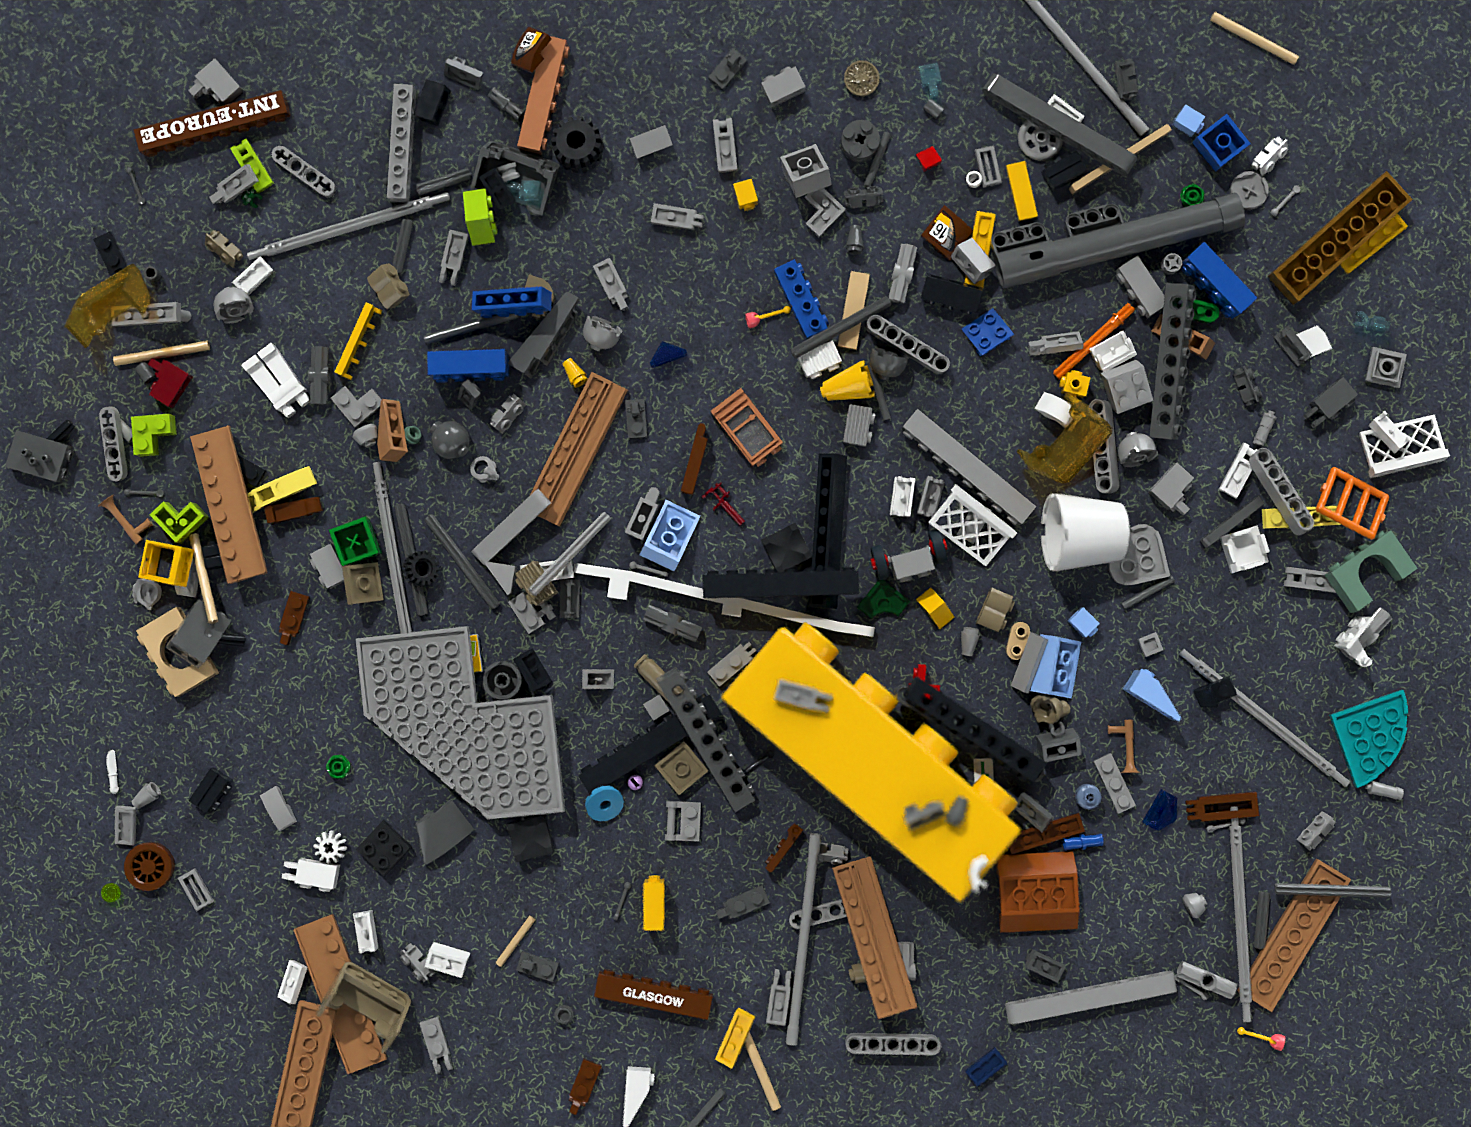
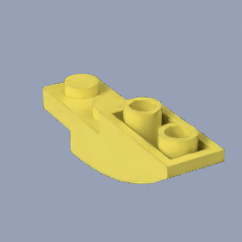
M310 466L289 473L247 493L252 513L264 508V506L271 505L281 499H286L317 484Z
M1325 506L1333 512L1337 508V506ZM1306 507L1314 519L1313 527L1341 525L1317 512L1316 507ZM1262 509L1263 529L1289 528L1278 509ZM1300 521V525L1305 527L1303 522Z

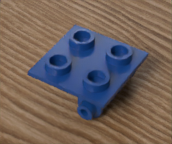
M993 308L962 328L964 334L976 347L979 356H985L986 353L996 349L997 346H1000L1001 343L1009 340L1014 335Z

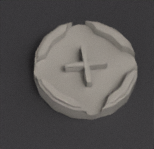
M1253 171L1237 175L1229 189L1230 194L1237 193L1245 210H1252L1261 206L1269 193L1265 178Z

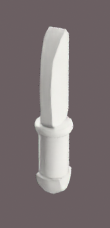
M110 750L106 760L110 782L109 789L112 794H116L119 790L115 751Z

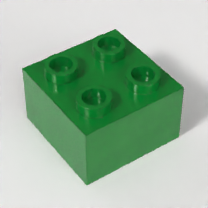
M362 517L329 530L342 566L353 565L382 554L368 517Z

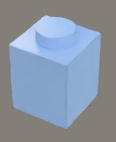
M1185 105L1172 125L1192 137L1195 132L1199 133L1203 128L1204 123L1202 121L1205 116Z
M1080 607L1067 620L1083 637L1093 636L1098 630L1097 626L1100 624L1084 607Z

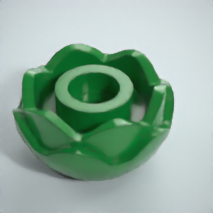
M1196 184L1185 186L1181 191V201L1186 207L1203 203L1204 191Z
M334 755L327 762L326 770L330 777L342 779L350 771V762L343 755Z

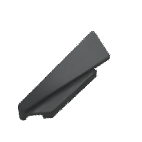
M565 292L508 361V364L532 379L540 362L548 366L577 319L578 312L574 308L580 298Z

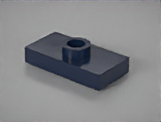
M994 1047L968 1067L965 1072L978 1087L1005 1066L1007 1062L996 1047Z

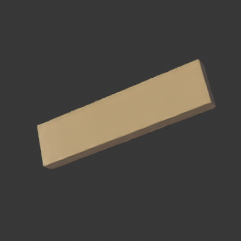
M851 271L842 320L864 308L870 274ZM861 323L840 334L837 347L856 350Z

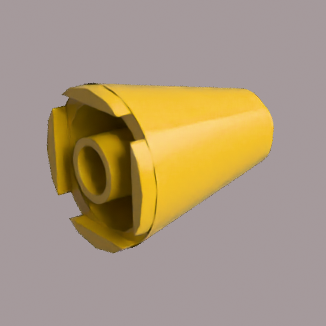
M865 360L824 381L823 386L820 387L822 397H826L828 401L875 397V391H871L870 388L873 386L869 368L867 365L864 366Z

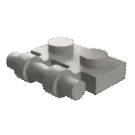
M522 592L508 602L528 634L545 624L541 618L545 614L549 620L556 617L552 611L553 607L551 604L548 605L547 601L540 605L542 610L537 612L534 605L530 604L527 600L525 592Z

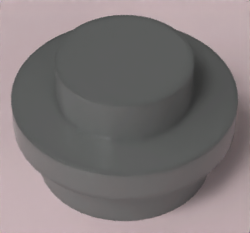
M561 1005L555 1010L554 1017L559 1024L566 1025L572 1021L574 1012L568 1005Z

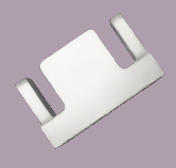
M1258 525L1224 535L1220 538L1231 573L1269 562L1266 553L1270 551L1265 535L1260 534Z

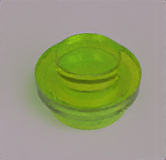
M108 883L103 886L101 896L106 902H115L120 898L121 889L117 884Z

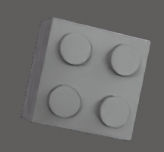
M816 144L780 157L783 173L796 198L832 185L829 168Z
M1134 360L1101 373L1108 401L1117 414L1153 401L1144 366L1139 361Z

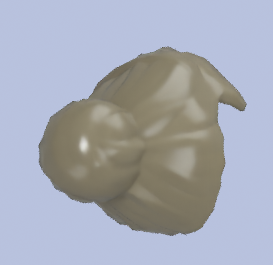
M1039 694L1031 699L1030 706L1037 723L1053 724L1070 713V705L1066 701L1059 700L1050 694Z

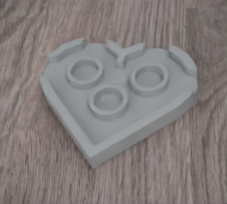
M1138 524L1129 529V543L1125 557L1121 561L1108 563L1109 573L1114 581L1122 585H1134L1169 577L1170 572L1159 532L1147 524Z

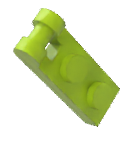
M247 138L242 140L240 145H234L230 148L241 167L246 164L251 166L259 180L253 185L257 193L274 184ZM247 150L248 153L242 156L241 153Z

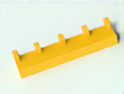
M365 303L336 367V374L349 380L352 379L350 374H346L351 362L359 364V360L354 359V355L359 344L364 347L367 346V343L361 341L367 327L374 330L375 326L369 322L374 312L381 314L382 310L369 303Z

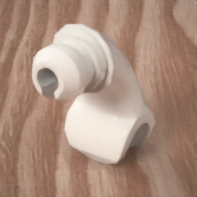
M985 856L973 859L969 871L972 890L979 893L977 889L979 884L984 889L987 887L986 883L981 881L978 876L983 866L988 863Z

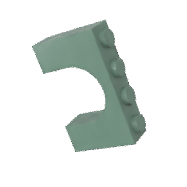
M1382 530L1378 532L1370 543L1368 541L1358 546L1359 550L1356 553L1350 552L1343 557V562L1340 564L1337 562L1328 568L1330 571L1325 574V577L1350 613L1359 611L1373 601L1361 584L1358 574L1360 564L1366 557L1379 560L1394 581L1402 580L1418 569L1392 531L1383 532Z

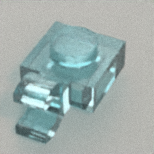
M938 63L919 66L922 87L928 86L930 98H938L937 95L939 94L936 84L941 83Z
M522 180L521 185L514 181H507L506 185L513 196H519L520 200L539 201L540 181Z
M1362 311L1355 314L1362 318V322H1354L1353 325L1356 327L1363 326L1367 329L1385 332L1390 328L1391 322L1385 321L1384 317L1374 316L1370 319Z

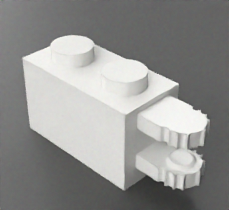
M305 858L299 859L298 863L284 862L285 867L295 868L297 872L296 875L282 873L283 879L293 880L295 883L300 884L302 888L316 886L319 887L320 891L330 892V889L336 888L340 864H327V862Z

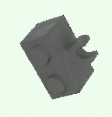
M1059 722V729L1054 730V726L1049 724V733L1036 735L1038 753L1043 761L1049 762L1081 755L1080 737L1074 728L1065 729L1063 723Z

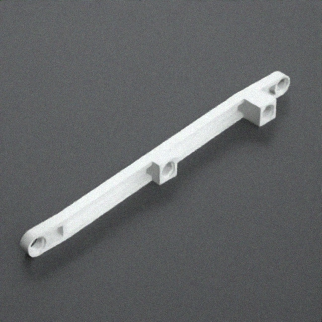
M574 563L573 573L610 578L607 595L609 598L627 600L631 581L705 599L703 598V589L632 571ZM743 598L705 599L723 604V615L741 617L742 609L799 623L807 622L812 626L832 631L874 637L875 627L837 622Z

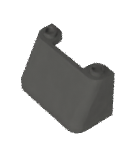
M487 142L480 149L470 191L485 189L479 178L495 167L516 162V172L519 173L520 177L505 181L516 199L514 202L526 205L529 214L542 216L545 213L560 165L554 161L498 142Z

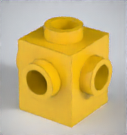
M1071 370V373H1066L1065 377L1062 376L1060 379L1059 387L1062 388L1061 393H1064L1065 397L1070 399L1086 397L1090 377L1082 376V372Z

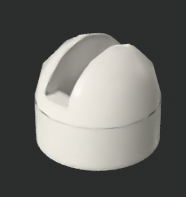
M977 171L968 173L966 177L967 184L971 188L979 187L982 182L981 174Z

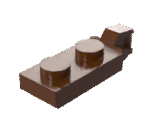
M290 591L279 626V633H282L281 644L289 645L291 637H296L297 633H299L310 596Z
M794 823L788 829V838L786 840L783 838L777 845L778 852L768 857L765 862L767 864L765 869L769 872L775 870L803 832L801 827Z
M585 1058L583 1059L569 1095L568 1101L573 1102L570 1113L576 1115L580 1105L585 1107L602 1065Z

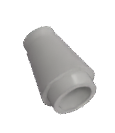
M964 627L963 631H961L962 655L973 656L980 634H978L979 629Z
M146 783L131 802L134 807L140 809L158 799L161 791L155 783Z

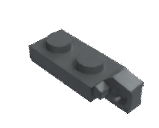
M760 885L727 899V901L723 902L724 907L716 910L718 919L727 915L729 919L736 918L770 902L763 885Z

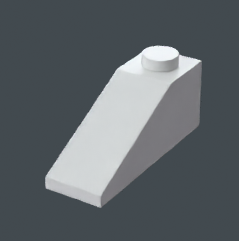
M630 1066L627 1068L623 1127L629 1126L648 1094L650 1085H654V1074H651V1068Z

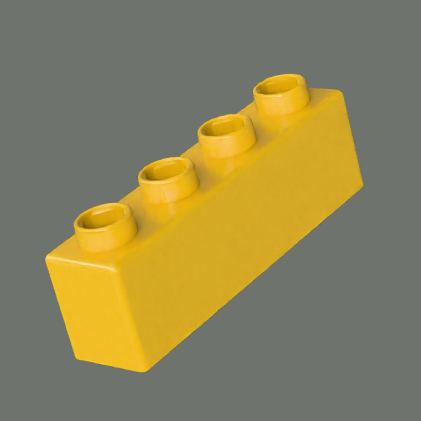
M804 622L794 635L786 628L777 630L724 692L722 699L954 898L962 902L972 890L969 871L973 859L985 856L988 860L987 865L983 866L978 874L981 880L1019 835V827L1007 818L1017 807V801L985 774L981 775L971 787L952 771L948 765L958 755V751L926 724H922L913 736L888 716L898 705L899 701L867 673H863L854 685L849 683L829 665L838 655V648L810 624ZM779 679L832 695V700H826L819 696H816L815 704L826 705L829 707V711L826 712L816 708L810 709L774 699ZM957 796L968 799L964 823H961L960 827L947 823L945 821L946 816H942L909 831L906 825L904 808L915 804L920 811L931 802L941 801L946 814Z

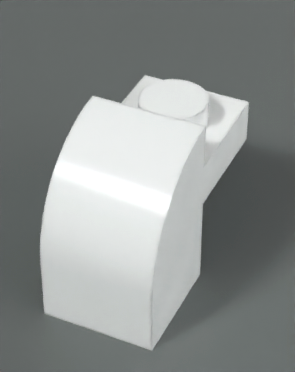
M1046 392L1043 393L1035 407L1042 415L1057 421L1069 431L1074 429L1081 417V414L1075 410L1074 406Z

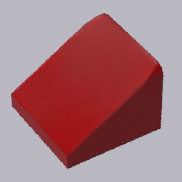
M933 146L916 154L924 172L942 162L941 157Z

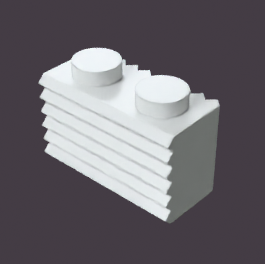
M833 340L816 347L798 358L806 378L811 377V379L820 377L822 375L821 372L828 369L831 372L838 369L839 364L842 363Z

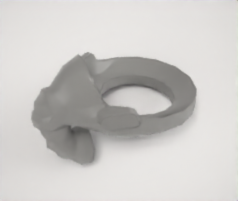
M481 456L472 462L470 472L479 482L484 483L487 480L496 481L499 479V475L496 472V463L488 457ZM480 461H485L488 464L483 471L484 474H477L475 472V465Z

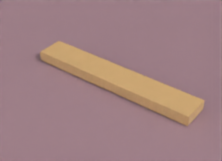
M1166 124L1127 150L1136 155L1169 134L1172 129ZM1105 165L1098 167L1070 186V192L1072 195L1112 169Z

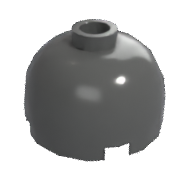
M872 348L869 362L871 369L879 374L878 378L889 380L890 377H898L905 371L909 357L903 354L901 357H898L897 352L882 348Z

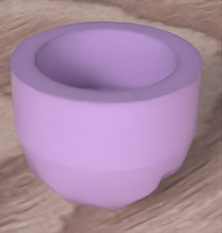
M636 774L630 776L627 782L629 788L632 790L640 789L643 779ZM632 778L639 784L638 787L631 781Z

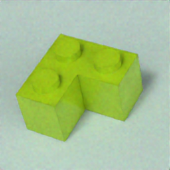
M486 188L463 192L465 221L472 246L494 243V234H498L496 223H492L494 222L493 211H490V207H493L491 196H487Z
M172 414L131 417L133 453L135 456L159 455L157 436L176 435L175 416Z
M163 501L150 514L176 543L181 544L209 518L193 502H190L179 513L170 503Z

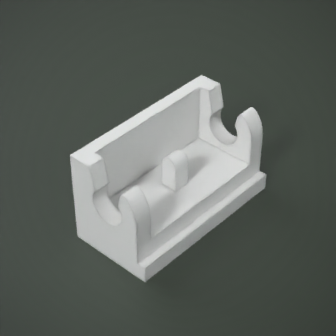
M1124 331L1089 349L1095 365L1102 372L1108 371L1137 355L1131 339L1127 338Z
M1384 411L1368 426L1395 454L1411 439L1406 437L1386 416L1387 412Z
M895 477L890 515L910 517L915 478Z
M373 910L353 913L359 953L376 951L378 949Z
M433 942L428 952L425 967L462 978L470 953Z

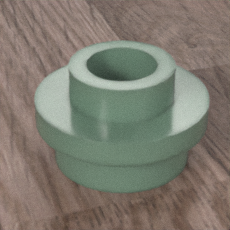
M408 426L404 429L407 443L417 444L420 441L421 431L419 428Z

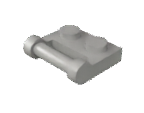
M666 801L668 817L665 840L699 841L701 802ZM676 808H681L680 834H674Z

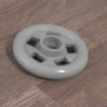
M1028 120L1021 125L1018 132V143L1022 152L1034 160H1047L1054 157L1060 151L1063 141L1057 137L1055 142H1050V133ZM1031 126H1033L1036 129L1033 131L1032 135H1030L1027 132V130ZM1042 134L1044 140H1039L1038 135ZM1029 140L1035 145L1032 149L1026 143ZM1047 146L1048 151L1041 153L1039 147Z

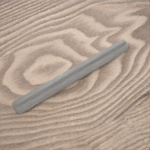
M603 512L530 586L529 592L533 596H537L609 522L610 516Z

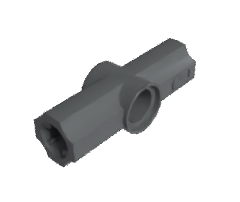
M311 347V367H309L308 380L309 384H311V405H328V385L330 384L331 377L330 368L328 367V347Z
M651 605L648 606L643 620L661 627L664 631L676 636L678 634L694 642L697 641L702 630L701 626L686 621L681 616L669 611L665 612Z

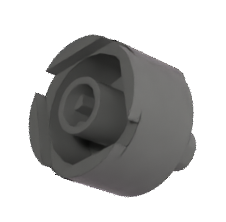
M856 120L849 123L844 128L840 146L842 153L846 158L857 163L870 160L877 152L879 146V132L868 120ZM860 138V140H864L863 144L857 142V139Z
M498 661L487 667L483 676V687L488 695L495 699L505 700L516 696L523 686V675L516 664L509 661ZM500 676L507 677L506 685L499 683L501 680Z

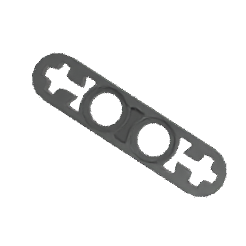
M1259 495L1202 537L1200 542L1205 548L1209 547L1260 508L1264 501Z

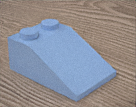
M665 500L640 556L675 571L700 516Z
M1146 669L1134 670L1123 690L1170 720L1180 721L1181 717L1159 681L1154 678L1155 674Z

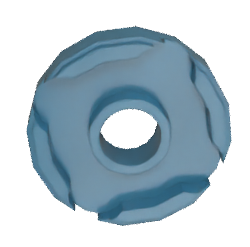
M601 786L594 789L592 794L586 798L585 807L592 819L608 821L621 812L624 800L618 789H614L612 786ZM603 801H609L608 804L600 806Z

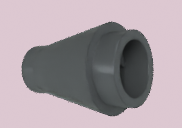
M859 225L850 226L845 246L848 254L859 255L864 249L861 226Z
M957 796L945 815L947 823L957 827L964 823L968 799Z

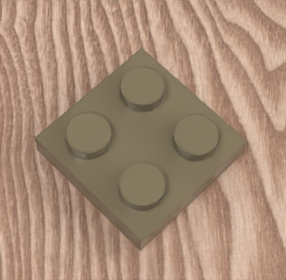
M378 562L342 567L348 605L384 600Z
M685 741L654 765L678 795L709 771Z

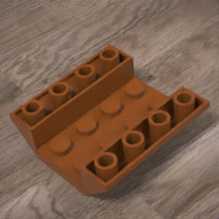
M1073 851L1002 854L998 858L996 869L999 876L1000 933L1078 928V877Z

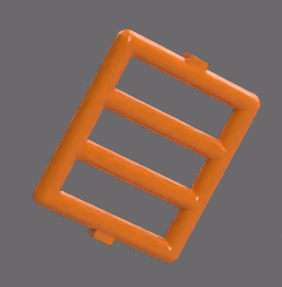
M1332 467L1326 483L1321 486L1320 492L1322 493L1316 506V511L1370 540L1374 539L1380 523L1385 519L1384 511L1389 495L1336 467ZM1337 476L1345 480L1346 484L1337 508L1333 512L1326 508L1325 505ZM1354 485L1362 489L1363 493L1351 521L1343 517L1342 514ZM1371 494L1379 498L1380 502L1371 527L1368 530L1359 524Z

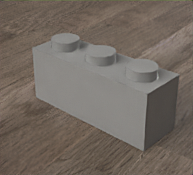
M1138 255L1116 270L1117 280L1120 284L1124 283L1128 289L1126 291L1127 295L1131 300L1136 301L1138 304L1137 310L1142 316L1145 315L1146 318H1149L1164 307L1165 296Z

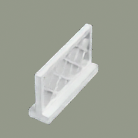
M1435 415L1395 424L1397 428H1401V432L1405 426L1415 429L1407 446L1400 449L1403 452L1400 458H1394L1389 455L1390 448L1387 453L1376 448L1381 439L1372 429L1359 433L1370 468V478L1442 462L1450 456L1448 449H1445ZM1431 421L1432 430L1430 433L1420 428L1423 422ZM1418 431L1428 436L1424 444L1414 439ZM1372 434L1379 438L1375 446L1367 442V435ZM1430 438L1437 441L1438 449L1433 450L1426 446ZM1411 442L1421 447L1419 453L1413 454L1407 450ZM1374 451L1384 456L1381 462H1373L1372 454Z
M955 484L951 489L952 494L931 518L929 523L983 565L987 566L1010 537L1013 539L1017 532ZM956 499L959 502L960 510L950 511V504ZM973 512L974 520L964 522V513ZM960 514V523L951 524L950 515ZM941 516H947V525L939 526L936 521ZM978 523H987V531L978 532ZM974 524V533L965 535L964 526ZM961 526V535L952 536L951 528ZM1000 533L1003 536L999 542L992 543L991 534ZM988 535V544L979 545L978 536ZM975 537V546L967 547L965 539ZM989 548V554L985 559H982L979 549Z

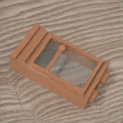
M742 388L711 410L713 417L752 467L755 465L761 466L767 461L766 456L770 453L775 455L782 449L783 441L747 397Z

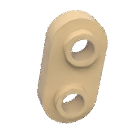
M1024 622L1015 623L1010 630L1006 654L1013 660L1021 659L1030 635V628ZM1019 628H1022L1024 630L1023 635L1018 634L1017 631ZM1014 647H1018L1020 649L1018 654H1015L1013 652Z

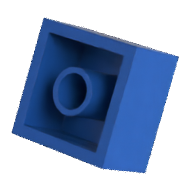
M1228 114L1202 132L1192 142L1215 172L1251 144Z

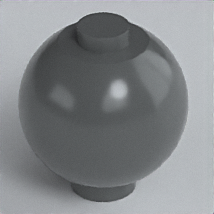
M437 421L430 428V433L432 434L431 443L434 451L439 456L445 459H456L467 454L470 436L462 424L455 421L443 423Z

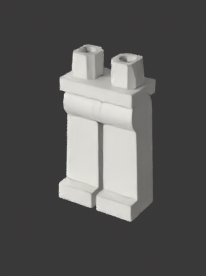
M268 344L257 353L259 357L254 355L241 365L274 404L275 409L282 412L286 417L290 418L296 413L291 405L296 400L301 407L310 403V399L306 394L308 391L302 386L274 344Z

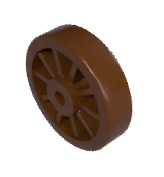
M145 842L135 846L127 854L124 862V873L128 882L133 887L142 891H153L165 886L172 878L175 869V862L171 852L164 845L157 842ZM153 853H156L157 856L153 859ZM140 854L143 861L137 859L136 857ZM161 858L163 862L158 863L157 860ZM133 862L140 864V867L133 868ZM163 865V870L158 868V866ZM141 870V874L136 877L133 871ZM144 875H146L145 882L140 880ZM151 875H152V877H153V879H154L153 882H150Z

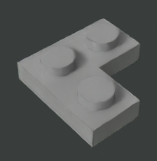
M824 188L808 193L805 199L818 211L805 225L820 237L846 209Z
M346 386L331 397V400L355 428L380 408L382 400L373 389L357 400Z

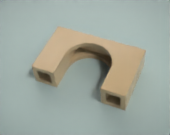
M181 607L173 608L136 630L138 641L147 648L148 658L151 662H155L158 667L156 669L158 675L165 679L168 684L166 685L168 692L175 697L182 696L219 674L210 657L199 668L190 665L184 669L172 666L166 659L165 644L168 638L176 632L186 616Z

